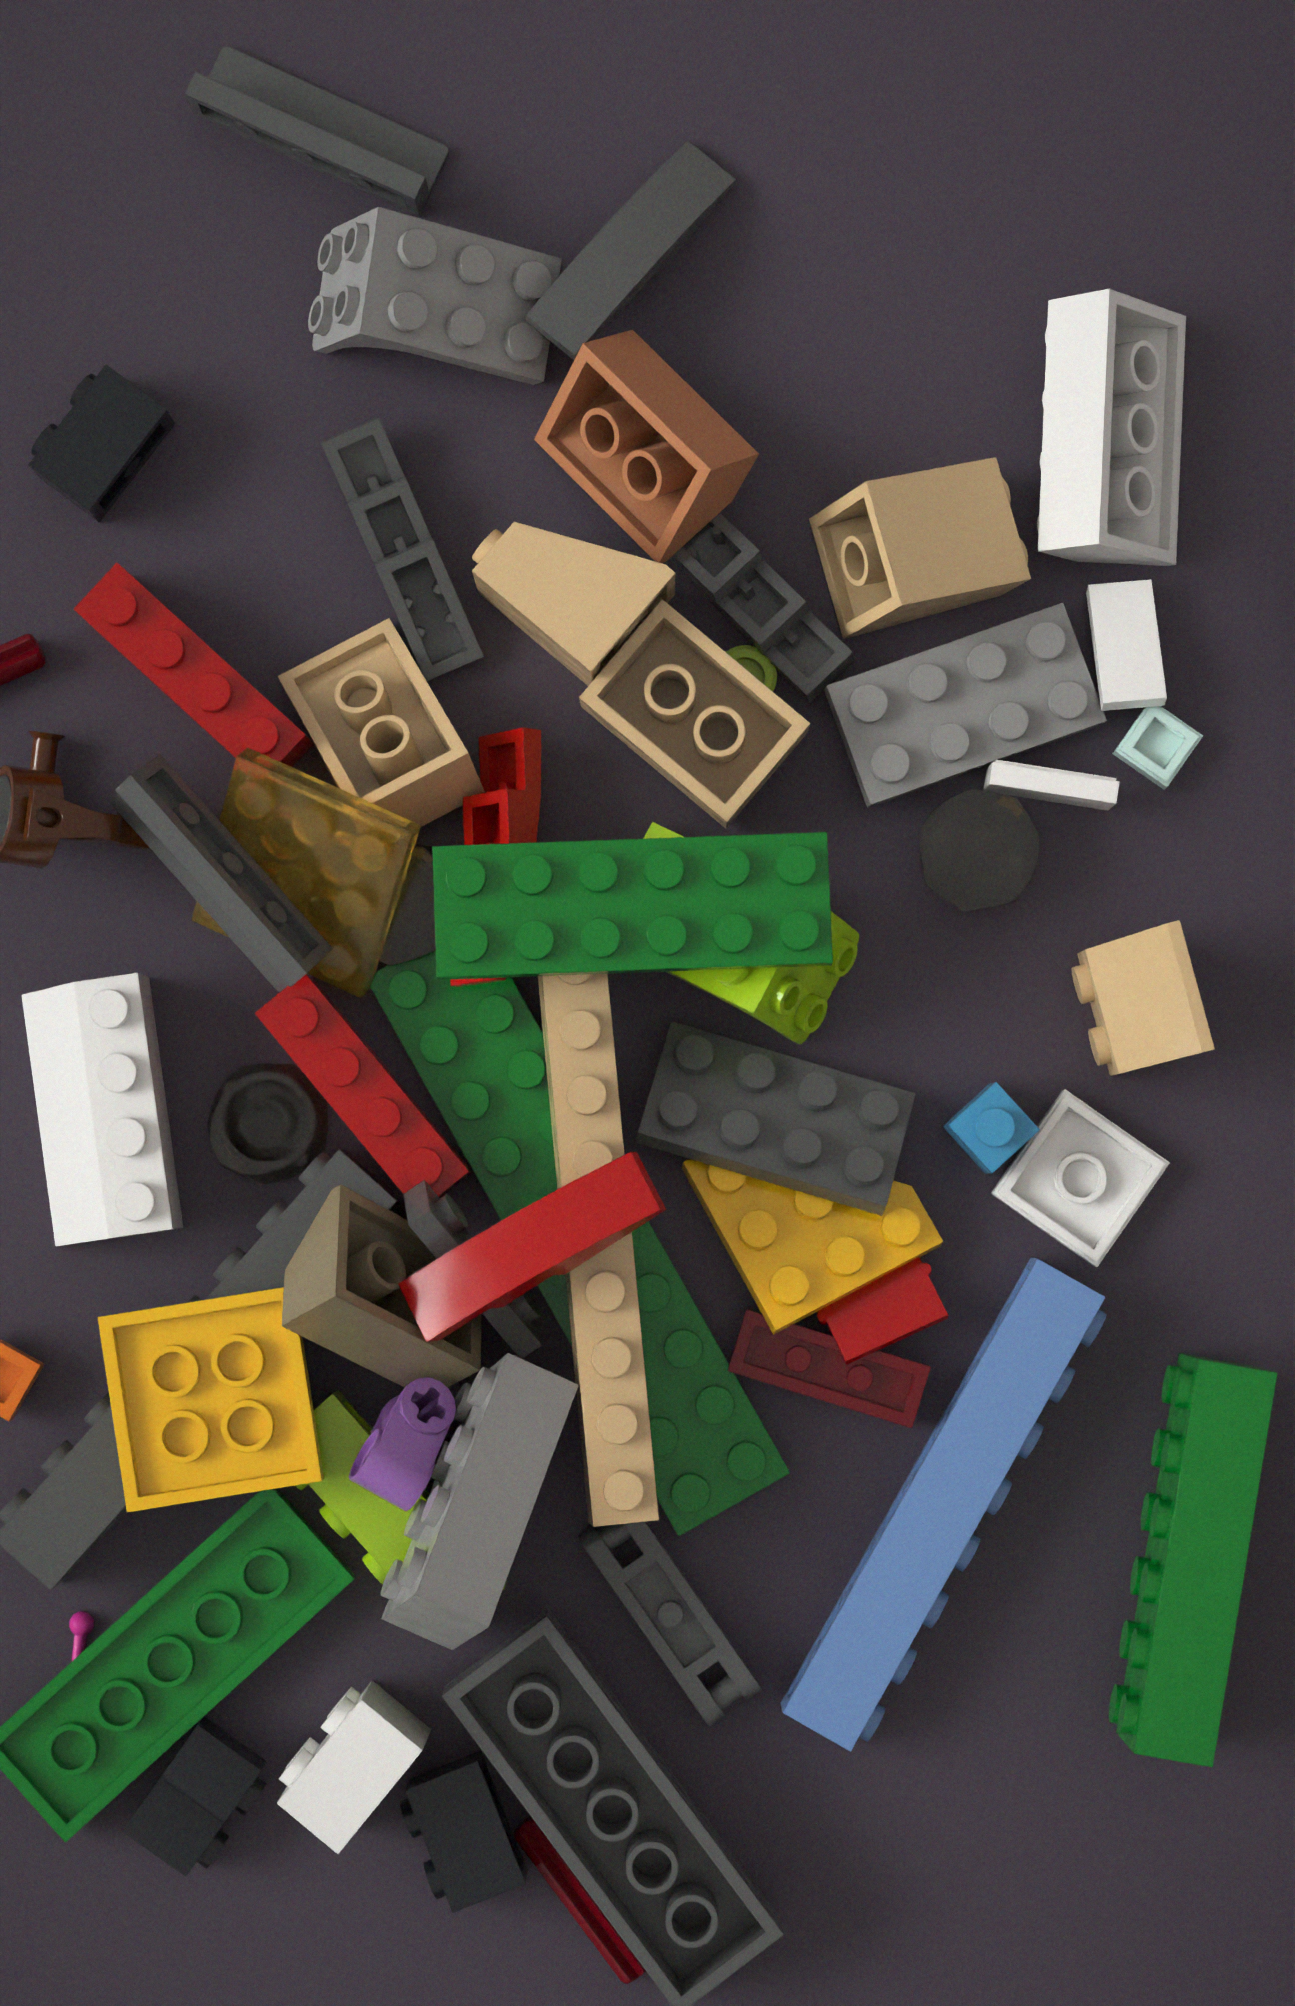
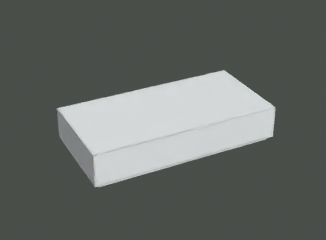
M1152 580L1088 585L1086 597L1101 711L1164 706L1167 700Z
M995 760L986 769L983 791L1108 811L1117 803L1120 781H1116L1117 778Z

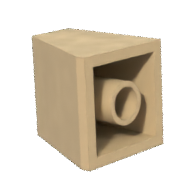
M996 457L869 480L809 518L843 639L995 598L1031 579L1027 566V549L1024 542L1019 538L1010 507V490L1008 484L1002 478Z
M513 522L504 534L498 529L493 530L472 556V559L478 563L472 570L478 594L587 686L591 684L662 599L669 603L675 596L676 573L666 564L518 522Z

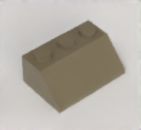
M341 1184L333 1188L285 1269L282 1327L403 1387H406V1385L418 1378L426 1377L438 1380L446 1387H449L480 1371L481 1314L440 1341L426 1342L398 1283L435 1261L436 1257L410 1228L408 1220Z

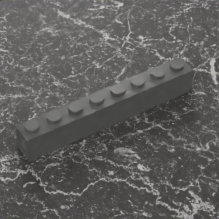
M339 1149L333 1157L329 1156L325 1151L321 1152L298 1178L306 1187L293 1202L288 1205L280 1199L258 1222L256 1228L263 1235L252 1248L245 1253L240 1247H237L216 1269L213 1276L220 1283L206 1299L284 1287V1275L287 1265L329 1193L340 1184L391 1212L402 1200L346 1150ZM194 1295L188 1302L199 1301L201 1299L197 1295ZM109 1392L100 1399L84 1418V1421L91 1428L75 1446L68 1440H65L41 1466L40 1469L48 1477L32 1495L25 1488L21 1489L0 1512V1520L5 1524L0 1529V1546L49 1590H52L65 1580L126 1511Z

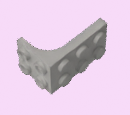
M377 207L333 228L330 233L325 235L321 242L317 259L318 269L323 271L320 295L313 301L308 318L309 331L314 333L313 350L328 354L338 349L350 347L389 349L420 355L530 385L544 382L550 340L526 321V314L559 277L562 258Z

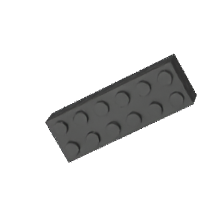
M550 1607L546 1608L446 1684L442 1694L443 1699L672 2006L693 2005L784 1935L782 1920L779 1914Z

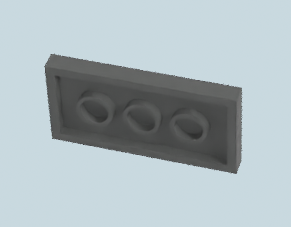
M671 1021L635 1143L882 1216L887 1206L916 1093Z

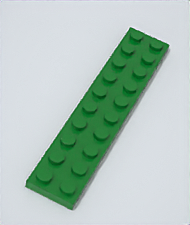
M435 939L366 977L365 979L501 1221L556 1191L557 1179L543 1033L512 978L506 977L504 981L462 987L451 986L450 980H438L436 976ZM648 1221L632 1231L656 1493L660 1505L679 1537L790 1474L737 1377L734 1373L727 1371L729 1367L728 1361ZM553 1275L538 1284V1287L572 1346L566 1276Z

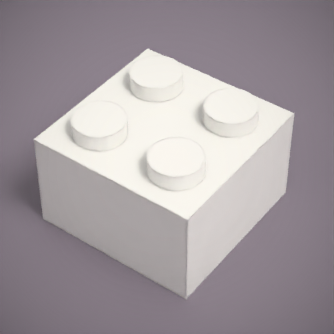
M373 1680L361 1694L352 1686L349 1688L320 1727L328 1733L325 1739L319 1744L309 1737L278 1778L287 1787L277 1804L337 1854L340 1853L423 1751L431 1728Z

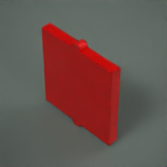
M917 1257L818 1311V1322L821 1325L828 1326L846 1365L948 1319V1313L929 1278L932 1274L930 1264L922 1263L920 1258Z

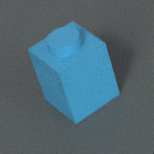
M997 1082L988 1084L942 1126L985 1174L993 1173L1040 1130Z

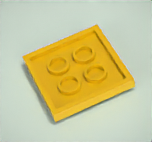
M284 1287L97 1317L127 1512L324 1480L303 1338L282 1327Z

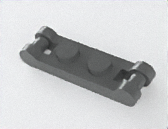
M648 1522L607 1525L599 1529L591 1526L578 1535L580 1542L710 1727L726 1716L724 1709L742 1696L748 1701L763 1690L749 1666L741 1658ZM632 1537L642 1553L622 1566L613 1550ZM719 1661L728 1675L708 1688L699 1674Z

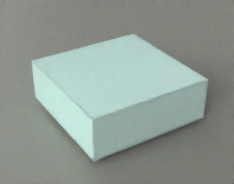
M1161 706L1145 707L1112 754L1164 790L1169 786L1203 735Z

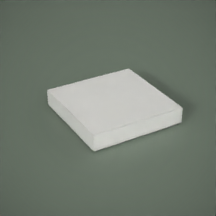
M1064 1089L1037 1127L1040 1130L1024 1144L990 1194L1094 1267H1098L1170 1162Z

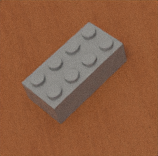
M507 1353L490 1369L483 1366L472 1385L467 1382L462 1385L455 1398L456 1412L454 1420L458 1422L450 1442L443 1441L435 1459V1468L431 1476L435 1481L427 1502L422 1499L417 1501L404 1530V1536L412 1539L404 1561L396 1559L393 1562L384 1580L380 1595L389 1600L382 1615V1620L451 1650H454L489 1627L578 1389V1384Z

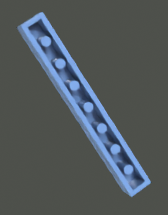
M1031 1257L780 1702L782 1712L785 1715L850 1752L858 1738L866 1742L871 1739L885 1713L886 1708L878 1703L890 1681L900 1685L905 1679L917 1655V1651L911 1648L910 1645L922 1624L930 1629L934 1626L948 1601L949 1594L943 1592L942 1588L952 1570L955 1568L963 1572L972 1560L981 1538L973 1533L984 1513L987 1512L994 1516L1004 1503L1012 1486V1482L1005 1478L1017 1455L1026 1459L1037 1444L1044 1428L1043 1425L1036 1422L1048 1399L1058 1403L1069 1387L1075 1374V1369L1069 1367L1068 1364L1080 1343L1089 1347L1103 1326L1107 1314L1099 1310L1105 1296L1038 1258Z

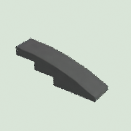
M687 140L633 194L575 257L526 314V321L575 360L582 344L593 341L612 317L617 319L652 276L657 278L735 185L736 179Z
M373 418L321 441L325 454L426 681L484 657L380 418Z
M721 513L713 518L670 558L710 603L752 646L756 647L770 661L776 670L809 703L855 661L853 652L809 610L807 601L763 560L760 550Z

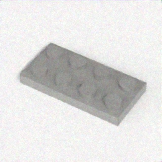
M1063 603L829 684L824 689L867 808L985 767L995 760H1004L1092 729L1107 721L1104 711H1101L1100 700Z

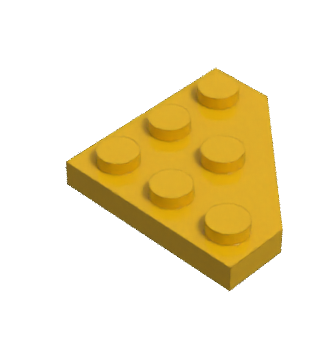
M692 1159L684 1161L681 1167L773 1335L917 1257L920 1258L937 1249L943 1243L940 1234L913 1187L894 1180L887 1206L883 1215L880 1216Z

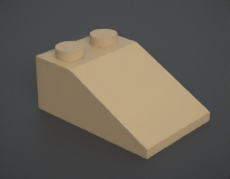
M390 618L278 676L280 683L372 852L462 806L463 797L485 793L467 749Z
M1180 920L1097 945L1077 954L1080 965L1072 967L1075 990L1081 1004L1091 1003L1097 1026L1088 1029L1092 1053L1098 1066L1107 1064L1110 1076L1215 1049Z

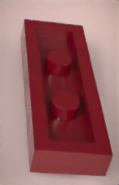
M746 1309L727 1371L913 1428L931 1366L881 1350L846 1365L832 1335L797 1324H793L773 1335L762 1313Z

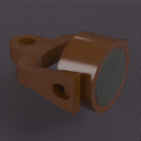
M28 731L33 737L29 768L11 765L0 767L1 863L42 869L52 859L59 839L151 850L118 812L117 815L95 812L64 800L63 784L60 776L55 773L59 741L66 736Z

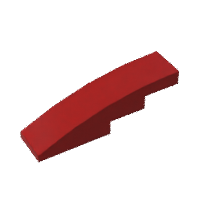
M522 727L480 736V782L485 793L463 797L464 845L536 843L541 801V730ZM506 977L450 979L451 986L462 987L504 981Z
M637 1151L629 1152L508 1216L398 1283L425 1341H440L488 1309L503 1308L549 1277L567 1274L667 1209Z

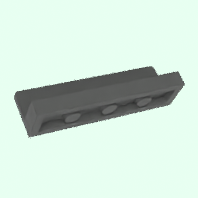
M224 46L221 49L208 77L195 71L185 92L193 114L418 217L449 155L448 147L440 142L229 46Z
M161 754L132 773L115 789L117 793L111 798V805L123 816L124 820L277 991L281 992L288 985L290 987L293 986L333 949Z

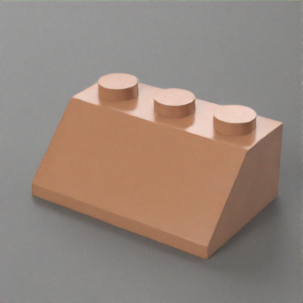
M628 330L582 344L534 438L566 473L654 561L659 563L667 562L733 501L759 455L634 330Z

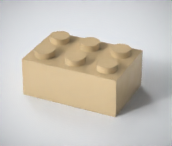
M663 599L579 696L581 707L726 829L805 737L810 727V722Z

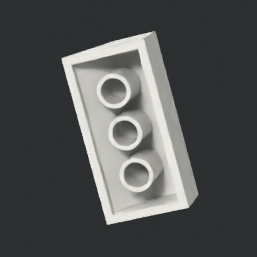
M1112 289L1048 300V321L1045 332V389L1042 396L1044 415L1042 452L1040 455V509L1037 519L1038 552L1076 562L1156 566L1176 565L1186 316Z
M140 973L76 981L22 994L55 1246L183 1228L149 977Z

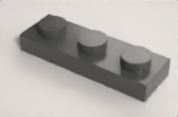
M425 1180L403 1194L408 1225L436 1259L472 1238L466 1231L468 1222L463 1212L449 1195L446 1194L439 1198ZM529 1291L503 1308H492L482 1313L519 1358H524L542 1346L536 1322L542 1314L537 1302Z

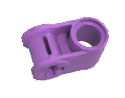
M430 1377L418 1378L406 1385L400 1395L389 1400L380 1410L370 1436L360 1449L351 1467L349 1480L404 1511L410 1510L420 1498L432 1476L436 1463L435 1459L455 1417V1400L449 1388L442 1382Z

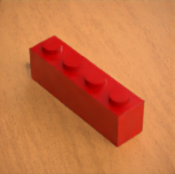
M117 562L73 609L270 791L313 745L305 733Z
M305 974L293 986L290 987L288 985L255 1012L259 1020L403 1194L425 1180L438 1197L441 1198L473 1172L312 976Z

